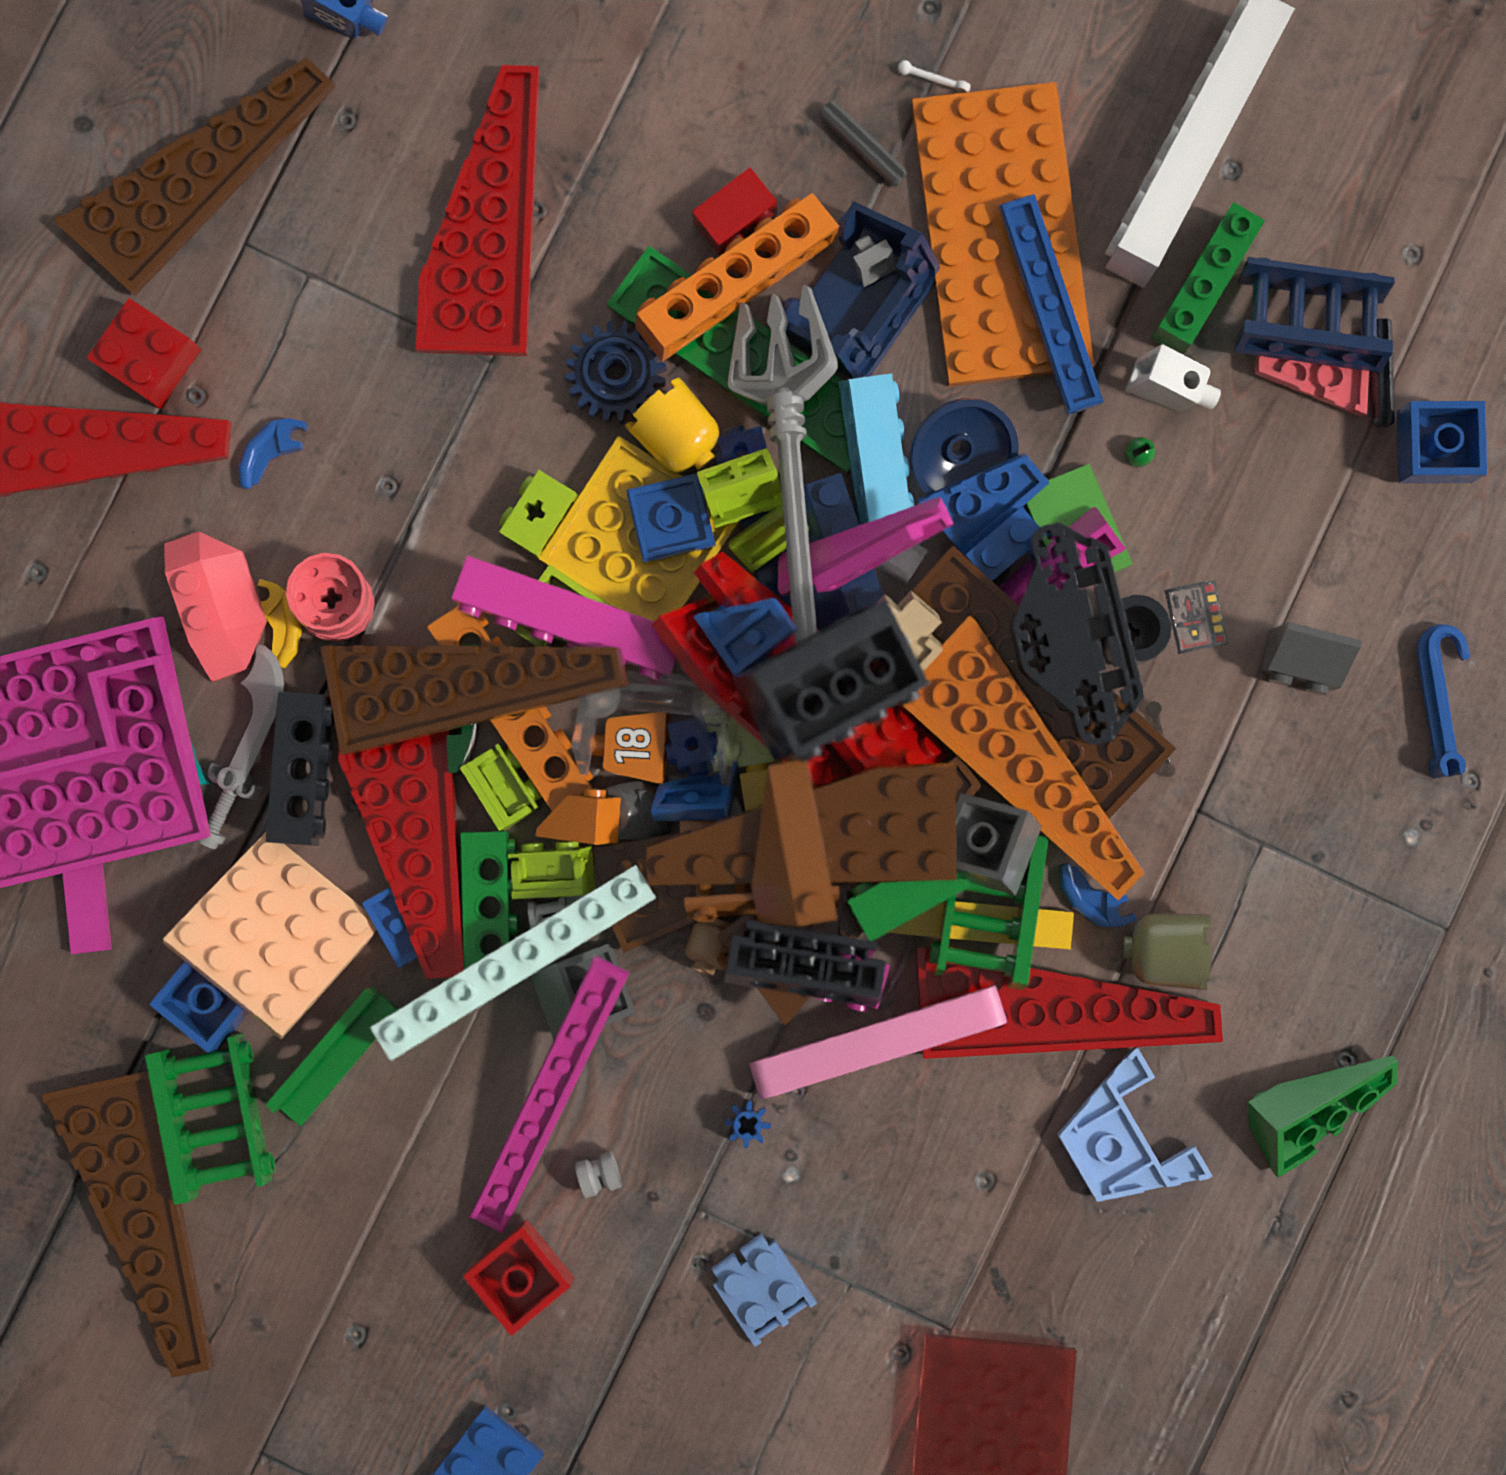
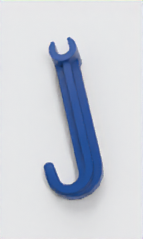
M1439 624L1426 629L1420 635L1416 644V656L1433 758L1429 763V772L1434 779L1448 775L1449 777L1464 774L1466 769L1464 758L1461 754L1457 753L1440 651V641L1444 637L1450 638L1454 642L1459 659L1462 661L1470 658V650L1466 637L1460 630L1445 624Z

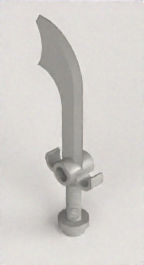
M263 644L256 647L254 666L246 679L241 682L248 689L253 700V714L230 766L222 769L221 765L212 763L208 769L209 779L214 783H218L223 792L208 821L211 837L197 840L196 842L212 849H216L218 844H223L226 838L219 831L237 794L242 798L255 800L263 792V787L253 786V777L250 774V770L275 719L278 692H284V677L280 663L272 651Z

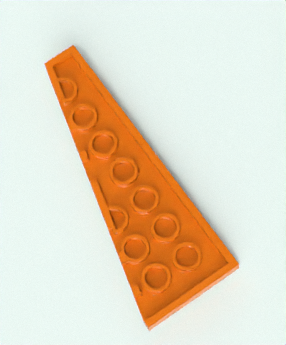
M969 615L942 645L943 651L924 670L930 684L918 690L921 697L904 707L1014 807L1029 811L1042 826L1041 831L1119 901L1144 875L1143 869L977 621Z

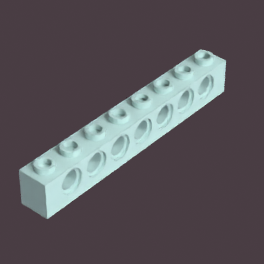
M637 865L380 1021L372 1026L371 1030L391 1061L655 899L656 896L649 885H647Z

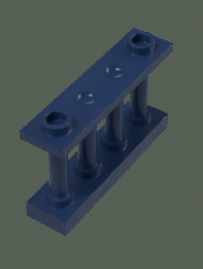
M1248 257L1239 276L1238 284L1253 286L1252 319L1244 321L1235 339L1234 352L1381 373L1393 354V340L1377 337L1378 303L1383 304L1395 284V277L1382 276L1377 273H1360L1275 261L1265 257ZM1268 288L1290 291L1288 325L1267 322ZM1305 293L1326 296L1325 331L1309 329L1303 326ZM1341 298L1362 301L1361 336L1340 332Z

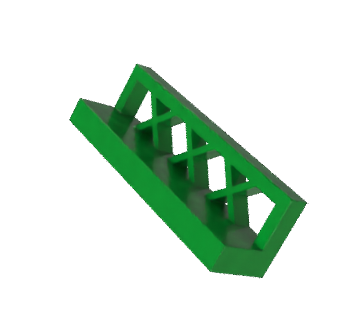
M374 986L365 989L265 1106L273 1113L282 1110L299 1126L304 1125L377 1040L371 1027L400 1009Z

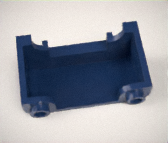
M854 201L837 223L840 226L838 238L843 247L812 289L837 359V371L850 379L870 377L933 288L935 275L940 269L939 262L923 233ZM869 235L874 245L886 239L893 250L896 270L864 287L857 277L853 259L854 256L858 255L857 252L859 251L855 241ZM790 297L782 302L788 319L786 335L812 353L809 320L799 314L800 300Z

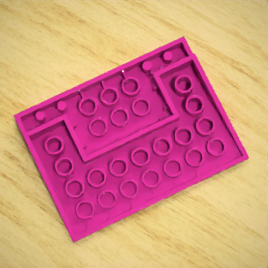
M164 617L151 618L0 656V888L211 837Z

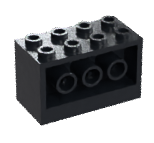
M887 600L862 607L731 678L774 761L801 760V762L808 761L823 752L820 747L821 745H826L832 741L836 744L853 736L856 733L853 727L864 723L870 725L885 718L888 715L886 709L898 704L902 707L921 697L918 690L930 684Z

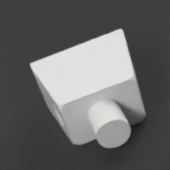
M1160 345L1137 357L1125 389L1130 394L1180 412L1197 404L1212 410L1216 406L1221 394L1220 389L1207 384L1210 376V369L1165 345Z

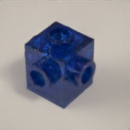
M738 426L724 431V436L718 438L719 449L714 450L713 454L715 455L716 465L739 458L740 456H737V453L742 452L748 455L767 448L761 426L745 430L744 426Z
M704 715L667 724L671 742L665 743V748L670 765L677 764L680 773L688 772V776H697L709 772V766L716 764L714 754L721 753L716 731L708 732ZM691 745H698L695 751H688Z

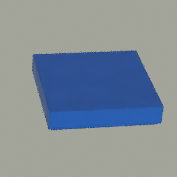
M697 473L626 490L643 563L716 547L703 490Z

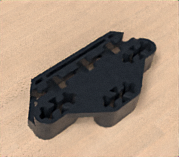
M1060 522L1043 525L1030 537L1028 545L1034 571L1018 610L1010 623V633L1018 666L1022 675L1027 679L1035 681L1068 709L1074 734L1081 743L1097 745L1114 741L1130 714H1134L1145 697L1109 548L1090 536L1088 538L1084 537ZM1044 534L1047 535L1049 540L1055 539L1056 545L1051 548L1052 559H1056L1060 554L1062 556L1063 562H1057L1054 565L1057 576H1064L1065 582L1060 585V590H1057L1055 584L1049 585L1047 579L1053 575L1051 564L1042 570L1041 562H1046L1049 559L1047 548L1039 547L1038 545L1043 539ZM1076 543L1086 547L1084 552L1087 564L1092 563V566L1074 570V567L1081 565ZM1094 585L1093 588L1100 616L1105 615L1106 617L1087 621L1086 619L1093 618L1094 616L1087 588L1085 587ZM1024 616H1028L1030 622H1037L1038 628L1032 631L1034 642L1043 637L1045 646L1039 645L1035 648L1037 656L1045 658L1047 665L1041 667L1042 673L1039 674L1036 668H1029L1028 661L1034 659L1032 647L1024 652L1022 650L1021 643L1028 644L1030 642L1028 632L1020 631L1019 625L1025 620ZM1111 636L1106 638L1113 668L1118 667V669L1100 673L1099 671L1106 670L1107 668L1100 640H1092ZM1080 680H1083L1085 686L1091 685L1093 693L1087 695L1088 705L1093 706L1098 703L1100 711H1090L1093 722L1101 723L1102 729L1096 731L1097 738H1094L1092 733H1085L1084 726L1090 723L1088 712L1078 716L1077 708L1086 707L1083 696L1076 697L1075 689L1080 687ZM1123 687L1122 690H1119L1121 702L1126 706L1118 717L1113 693L1104 692Z

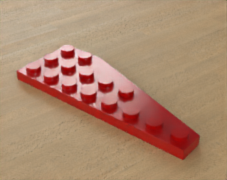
M708 596L659 616L651 626L660 636L663 644L669 648L681 664L684 672L706 695L767 748L731 679L735 676L694 618L698 613L716 611L720 607L712 596ZM831 742L821 745L820 747L823 752L807 761L812 788L828 784L830 781L843 776L845 778L856 774Z
M451 730L350 755H342L340 753L337 737L338 761L343 773L346 775L352 790V796L358 805L385 878L389 882L397 908L404 919L426 979L454 977L464 971V942L454 774L449 773L447 735H451Z

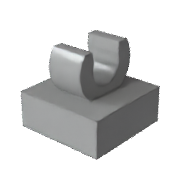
M869 235L855 241L859 251L857 252L858 255L854 256L853 259L857 277L864 287L896 270L893 250L886 239L874 245Z

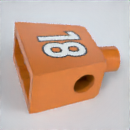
M654 712L607 718L605 734H585L583 744L584 755L604 756L603 771L657 784L666 783L671 715L667 712Z

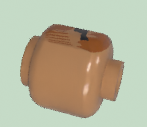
M718 919L711 922H698L694 924L684 952L686 957L694 962L692 969L711 976L714 975L715 970H726L729 950L718 937V934L731 924Z

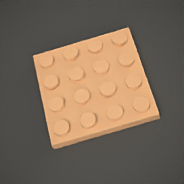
M265 832L163 938V944L278 1038L282 1039L378 931L364 908L285 844L266 843Z

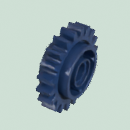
M608 321L605 333H602L600 328L594 325V338H589L582 333L580 337L584 347L576 345L570 347L577 359H566L565 361L566 366L574 370V372L565 375V380L567 383L576 384L568 390L571 397L582 396L577 402L580 410L591 405L589 410L591 419H594L599 412H603L605 424L610 422L612 415H617L619 423L623 425L625 414L630 413L632 418L637 421L633 414L657 392L655 387L666 386V379L657 375L667 371L666 363L656 362L659 360L658 356L653 350H650L651 348L645 340H641L642 336L636 329L632 334H629L627 322L624 321L620 330L615 331L613 323ZM613 366H621L626 370L625 375L619 380L607 378L606 373Z

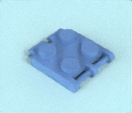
M762 1233L740 1247V1251L746 1260L740 1262L733 1252L712 1267V1271L718 1278L713 1282L714 1288L755 1347L762 1343V1337L776 1327L788 1325L790 1323L788 1319L808 1305L812 1308L818 1304L776 1240L774 1239L768 1243ZM804 1297L802 1301L794 1305L800 1298ZM790 1306H793L792 1308H790V1309L787 1310L786 1312H783V1310H785L786 1308H788V1307H790ZM773 1317H776V1319H774L772 1322L764 1326L767 1321H769Z

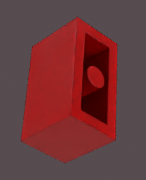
M749 167L692 211L693 223L716 253L721 256L725 253L728 245L739 237L746 239V236L754 231L763 220L769 217L775 219L777 200L752 168Z

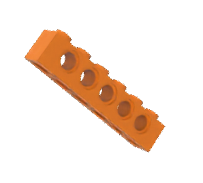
M813 193L802 200L800 198L792 200L783 209L781 215L775 219L769 217L757 225L754 233L746 239L742 237L735 239L728 245L725 253L717 259L713 257L706 259L698 266L695 274L687 279L681 277L674 281L668 287L666 294L657 300L653 297L645 301L637 310L635 329L662 362L738 310L742 302L747 304L833 244L840 226ZM794 231L798 233L800 237L791 238L787 236L785 232ZM767 251L772 257L762 258L756 252ZM736 270L744 277L732 278L727 272ZM707 290L713 293L715 297L705 299L699 296L698 292ZM678 310L684 313L686 317L674 319L668 313Z
M459 605L427 626L440 646H463V640L470 634H477L480 637L481 647L505 646L499 636L493 639L484 628L489 624V621L482 612L479 618L472 617L457 611ZM546 706L521 712L513 717L505 716L492 719L491 722L552 811L567 795H583L584 788H593L589 780L594 778V776L582 759L575 762L568 752L573 745L561 728L554 731L547 719L552 714ZM539 726L544 731L545 738L540 746L533 748L526 743L525 733L528 728ZM554 756L563 759L566 765L564 774L559 778H552L546 772V763Z

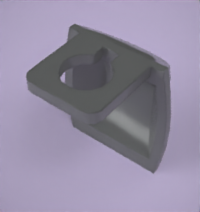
M635 781L606 788V796L621 798L618 839L641 840L668 834V821H654L651 813V807L660 784L648 781Z

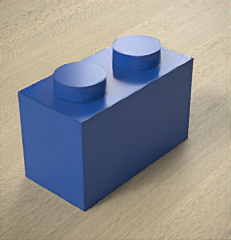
M1020 507L965 556L988 578L995 581L1029 551L1028 543L1030 537L1039 528V525L1023 507Z

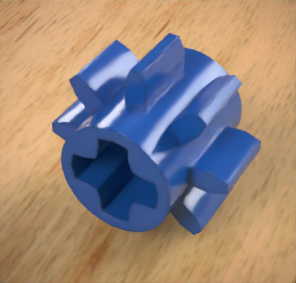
M748 1099L746 1107L742 1109L733 1104L734 1119L728 1118L724 1121L725 1125L734 1126V1131L730 1134L729 1140L733 1141L737 1137L743 1139L744 1148H748L749 1140L755 1138L758 1142L763 1143L764 1138L760 1133L761 1130L771 1128L770 1122L762 1121L761 1119L766 1112V1107H761L758 1111L753 1109L751 1099ZM745 1116L747 1119H750L754 1116L756 1118L754 1122L755 1130L752 1132L748 1128L743 1131L740 1130V1117Z

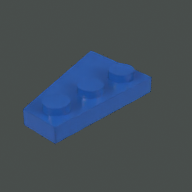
M1022 453L916 500L920 504L937 497L942 499L954 523L942 531L960 552L966 555L1050 482L1031 459Z

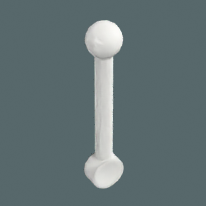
M907 60L901 61L897 67L901 75L910 73L954 88L958 93L969 92L971 87L965 81H954L913 67Z

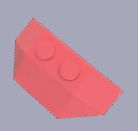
M199 531L165 543V575L188 642L210 680L215 682L248 670L252 661L251 658L266 626L267 619L244 553Z

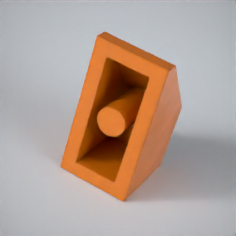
M584 788L583 795H567L536 828V836L588 844L618 843L621 798L606 796V789Z

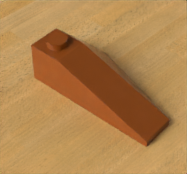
M801 760L768 764L751 883L758 921L761 923L801 926L837 919L807 761L801 762Z

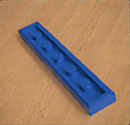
M1035 194L1000 204L998 211L1066 415L1102 405L1104 400Z

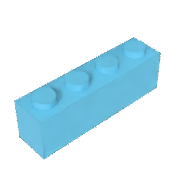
M892 373L839 381L857 518L860 526L915 506L913 496L908 492L906 480L910 473L907 457L903 455L901 440L904 439L905 435L904 425L897 415L896 403L899 402V388L896 381H893Z

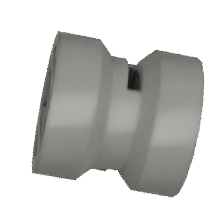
M612 1151L601 1154L597 1160L590 1161L584 1159L575 1162L578 1181L585 1199L597 1196L600 1190L606 1188L610 1191L622 1188L620 1172Z

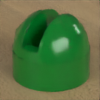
M1136 437L1125 447V459L1133 467H1145L1155 457V446L1148 438ZM1144 445L1148 447V451L1134 457L1132 451Z

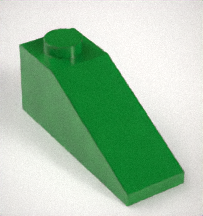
M968 879L883 882L874 886L869 881L850 890L853 897L846 902L867 940L873 941L967 889L971 884Z

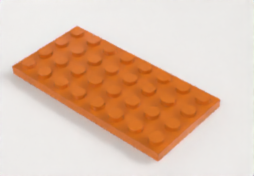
M1057 82L912 99L911 106L929 245L940 265V269L935 275V292L948 387L1053 374L998 211L1000 204L1035 194L1092 368H1094Z

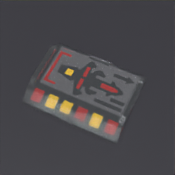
M1215 580L1165 590L1178 654L1229 645Z

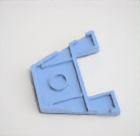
M1137 1047L1129 1050L1057 1133L1097 1202L1143 1193L1146 1190L1177 1186L1184 1182L1206 1180L1212 1177L1211 1172L1194 1145L1159 1163L1122 1099L1124 1095L1155 1078Z

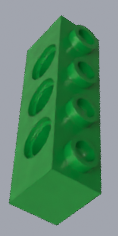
M1235 202L1231 204L1156 327L1151 339L1182 355L1187 351L1264 224V219Z
M507 831L461 833L464 970L490 955L483 947L484 938L488 934L497 935L501 940L502 947L513 941V936H519L518 914H512L511 893L513 891L511 861H516L517 858H508V854L517 852L516 839H510V832ZM488 859H494L500 867L499 875L491 881L484 878L481 873L482 864ZM489 896L497 898L501 905L499 914L494 918L486 916L482 910L483 901Z

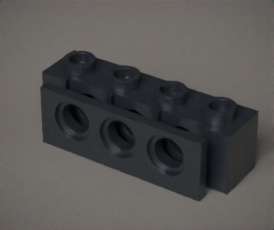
M278 692L266 843L319 846V839H324L325 806L329 796L328 770L332 759L331 733L335 722L332 705L330 704L331 700L328 696ZM311 724L313 735L310 740L304 742L301 737L302 729L306 725ZM307 760L310 765V773L302 780L298 774V769L301 763ZM304 798L307 802V810L303 816L299 817L295 812V805L299 799Z
M747 920L743 937L732 936L724 982L876 1007L882 997L886 961L871 958L877 948V942ZM763 942L775 943V946L765 945ZM801 948L813 949V952L801 951ZM839 954L849 955L851 958L839 957Z

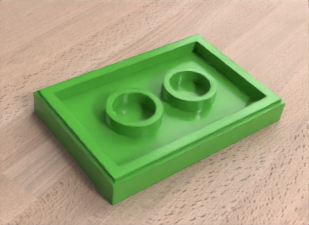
M1090 463L1048 480L1050 483L1025 504L1029 515L1039 527L1059 522L1069 527L1089 509L1097 507L1124 545ZM1045 535L1041 540L1042 546L1047 547L1053 540H1049L1047 535ZM1127 549L1111 558L1115 573L1133 565Z

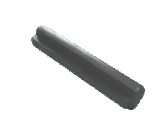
M835 101L828 102L820 112L821 119L892 187L898 186L906 178L907 170Z

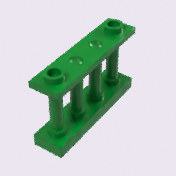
M1038 835L1016 896L986 888L968 880L971 886L965 889L967 891L1014 899V903H1019L1018 918L1012 917L1011 920L955 911L956 895L944 901L939 940L932 941L929 953V963L935 964L934 975L941 976L945 971L946 962L1003 972V976L1009 977L1007 988L1023 990L1028 985L1048 837ZM956 874V880L966 879ZM951 926L1008 935V939L1014 940L1012 955L1007 954L1006 957L950 948L948 946Z
M244 1033L227 1037L229 1048L181 1059H177L175 1056L172 1057L171 1049L145 1055L174 1205L187 1203L199 1196L198 1190H201L203 1185L253 1174L256 1187L264 1186L273 1180L272 1174L275 1173V1160L272 1152H267L249 1064L253 1062V1050L249 1040L245 1041ZM232 1063L236 1082L235 1086L184 1096L182 1093L179 1094L176 1079L180 1077V1074ZM239 1100L243 1117L242 1123L191 1133L190 1130L186 1131L184 1116L187 1114V1111ZM247 1137L250 1160L200 1171L197 1167L194 1168L191 1156L194 1148Z

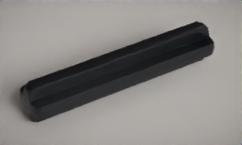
M1377 319L1378 338L1392 340V321L1390 319ZM1393 354L1381 373L1371 371L1372 424L1375 427H1388L1395 422Z

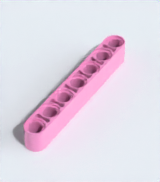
M990 986L750 1062L749 1066L761 1100L982 1032L1007 1023V1019L996 986Z

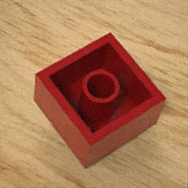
M128 298L91 350L87 359L160 409L202 349L189 337L131 298Z
M528 1219L472 1264L463 1275L510 1336L514 1335L568 1290L575 1278Z

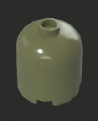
M1146 914L1134 924L1132 937L1124 936L1123 959H1131L1132 971L1136 978L1143 983L1207 990L1206 980L1210 978L1211 944H1206L1207 929H1211V917L1209 914Z

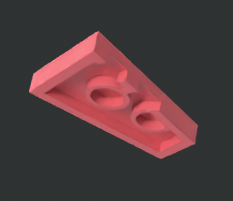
M1256 355L1255 375L1362 418L1367 415L1369 371Z

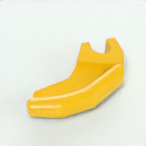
M259 579L258 586L268 589L270 592L269 598L266 601L260 602L266 619L273 629L272 653L278 659L281 668H286L298 653L302 625L289 608L286 591L275 583Z

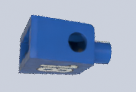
M301 0L305 17L353 39L358 38L362 28L380 36L388 21V15L372 8L371 0Z

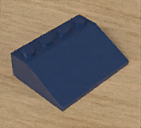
M841 473L804 485L809 544L859 526ZM770 511L760 512L741 519L738 523L740 531H744ZM786 548L754 572L756 578L765 587L792 608L791 595L781 596L778 591V559L782 553L787 552ZM874 568L833 591L817 592L815 585H813L816 628L821 630L862 607L877 603L883 597Z

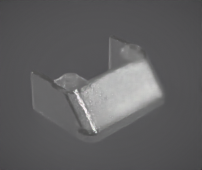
M626 671L629 686L580 698L571 749L581 775H588L598 719L610 716L615 710L667 712L670 714L694 715L702 725L720 727L716 762L721 784L729 786L738 722L706 695L688 675L670 674L668 678L661 676L659 681H655L639 675V671Z

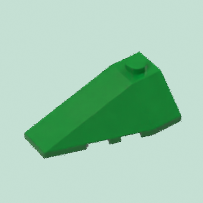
M1392 1055L1281 1083L1267 1091L1257 1093L1252 1100L1248 1101L1249 1127L1272 1172L1279 1178L1308 1161L1318 1152L1314 1146L1327 1134L1331 1133L1336 1137L1344 1130L1342 1125L1354 1111L1364 1113L1396 1086L1398 1080V1059Z

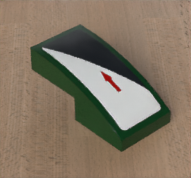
M479 723L461 727L462 735H447L449 773L454 775L463 773L460 767L467 764L470 760L477 740Z

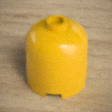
M678 377L670 382V385L673 387L672 390L665 395L660 390L654 393L633 414L638 421L633 423L630 421L625 427L669 472L683 473L694 466L700 471L715 458L711 451L718 443L719 428L710 413Z

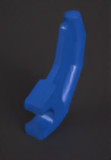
M290 418L268 422L245 446L238 465L240 487L251 489L252 485H257L269 462L276 457L303 450L304 444L300 441H293L291 434L297 429L307 431L308 424L304 421Z
M1063 863L1059 866L1060 888L1070 906L1095 926L1121 927L1137 920L1135 913L1124 917L1118 913V906L1129 901L1127 895H1123L1118 901L1110 893L1093 889L1078 867H1071L1070 863Z

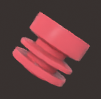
M321 553L309 556L295 567L288 579L286 596L290 610L309 633L323 641L341 642L353 639L366 629L373 617L375 600L370 585L356 565L339 554ZM333 595H337L341 601L336 602L335 608L331 609L326 602H331Z

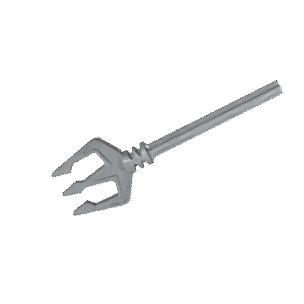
M806 285L802 287L799 314L809 320L813 353L811 359L796 366L786 335L788 319L780 298L772 294L767 323L771 328V338L766 372L762 376H751L749 341L757 329L750 307L742 302L739 308L728 377V387L730 390L741 397L766 406L767 412L771 413L768 417V424L773 427L769 430V439L778 446L793 623L798 629L794 633L795 644L817 632L800 441L806 438L807 433L806 429L802 427L805 422V416L800 413L804 409V401L809 400L837 370V359L812 290Z

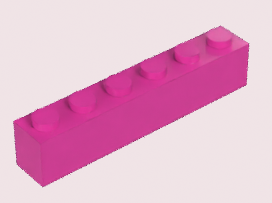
M467 555L452 596L453 603L459 604L457 611L476 618L480 617L481 612L496 617L494 624L515 631L517 625L532 630L530 636L540 641L552 643L553 638L567 642L566 648L618 647L622 651L624 666L627 663L640 668L639 675L655 681H659L661 676L667 678L670 676L676 658L669 648L663 644L660 636L651 626L654 621Z

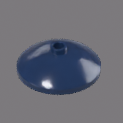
M960 398L946 402L933 410L923 420L915 433L910 451L913 476L919 487L928 495L1018 456L1019 444L1017 433L1009 417L1000 408L988 401L978 398ZM961 441V447L957 451H952L953 444Z

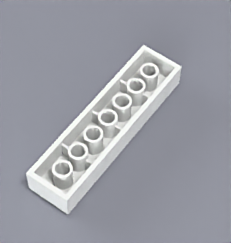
M1280 0L1239 1L1105 252L1106 255L1111 257L1105 267L1106 269L1142 288L1148 283L1162 261L1295 8Z

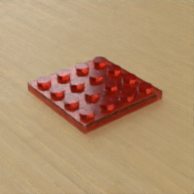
M925 1333L912 1475H1067L1077 1350L1074 1347Z

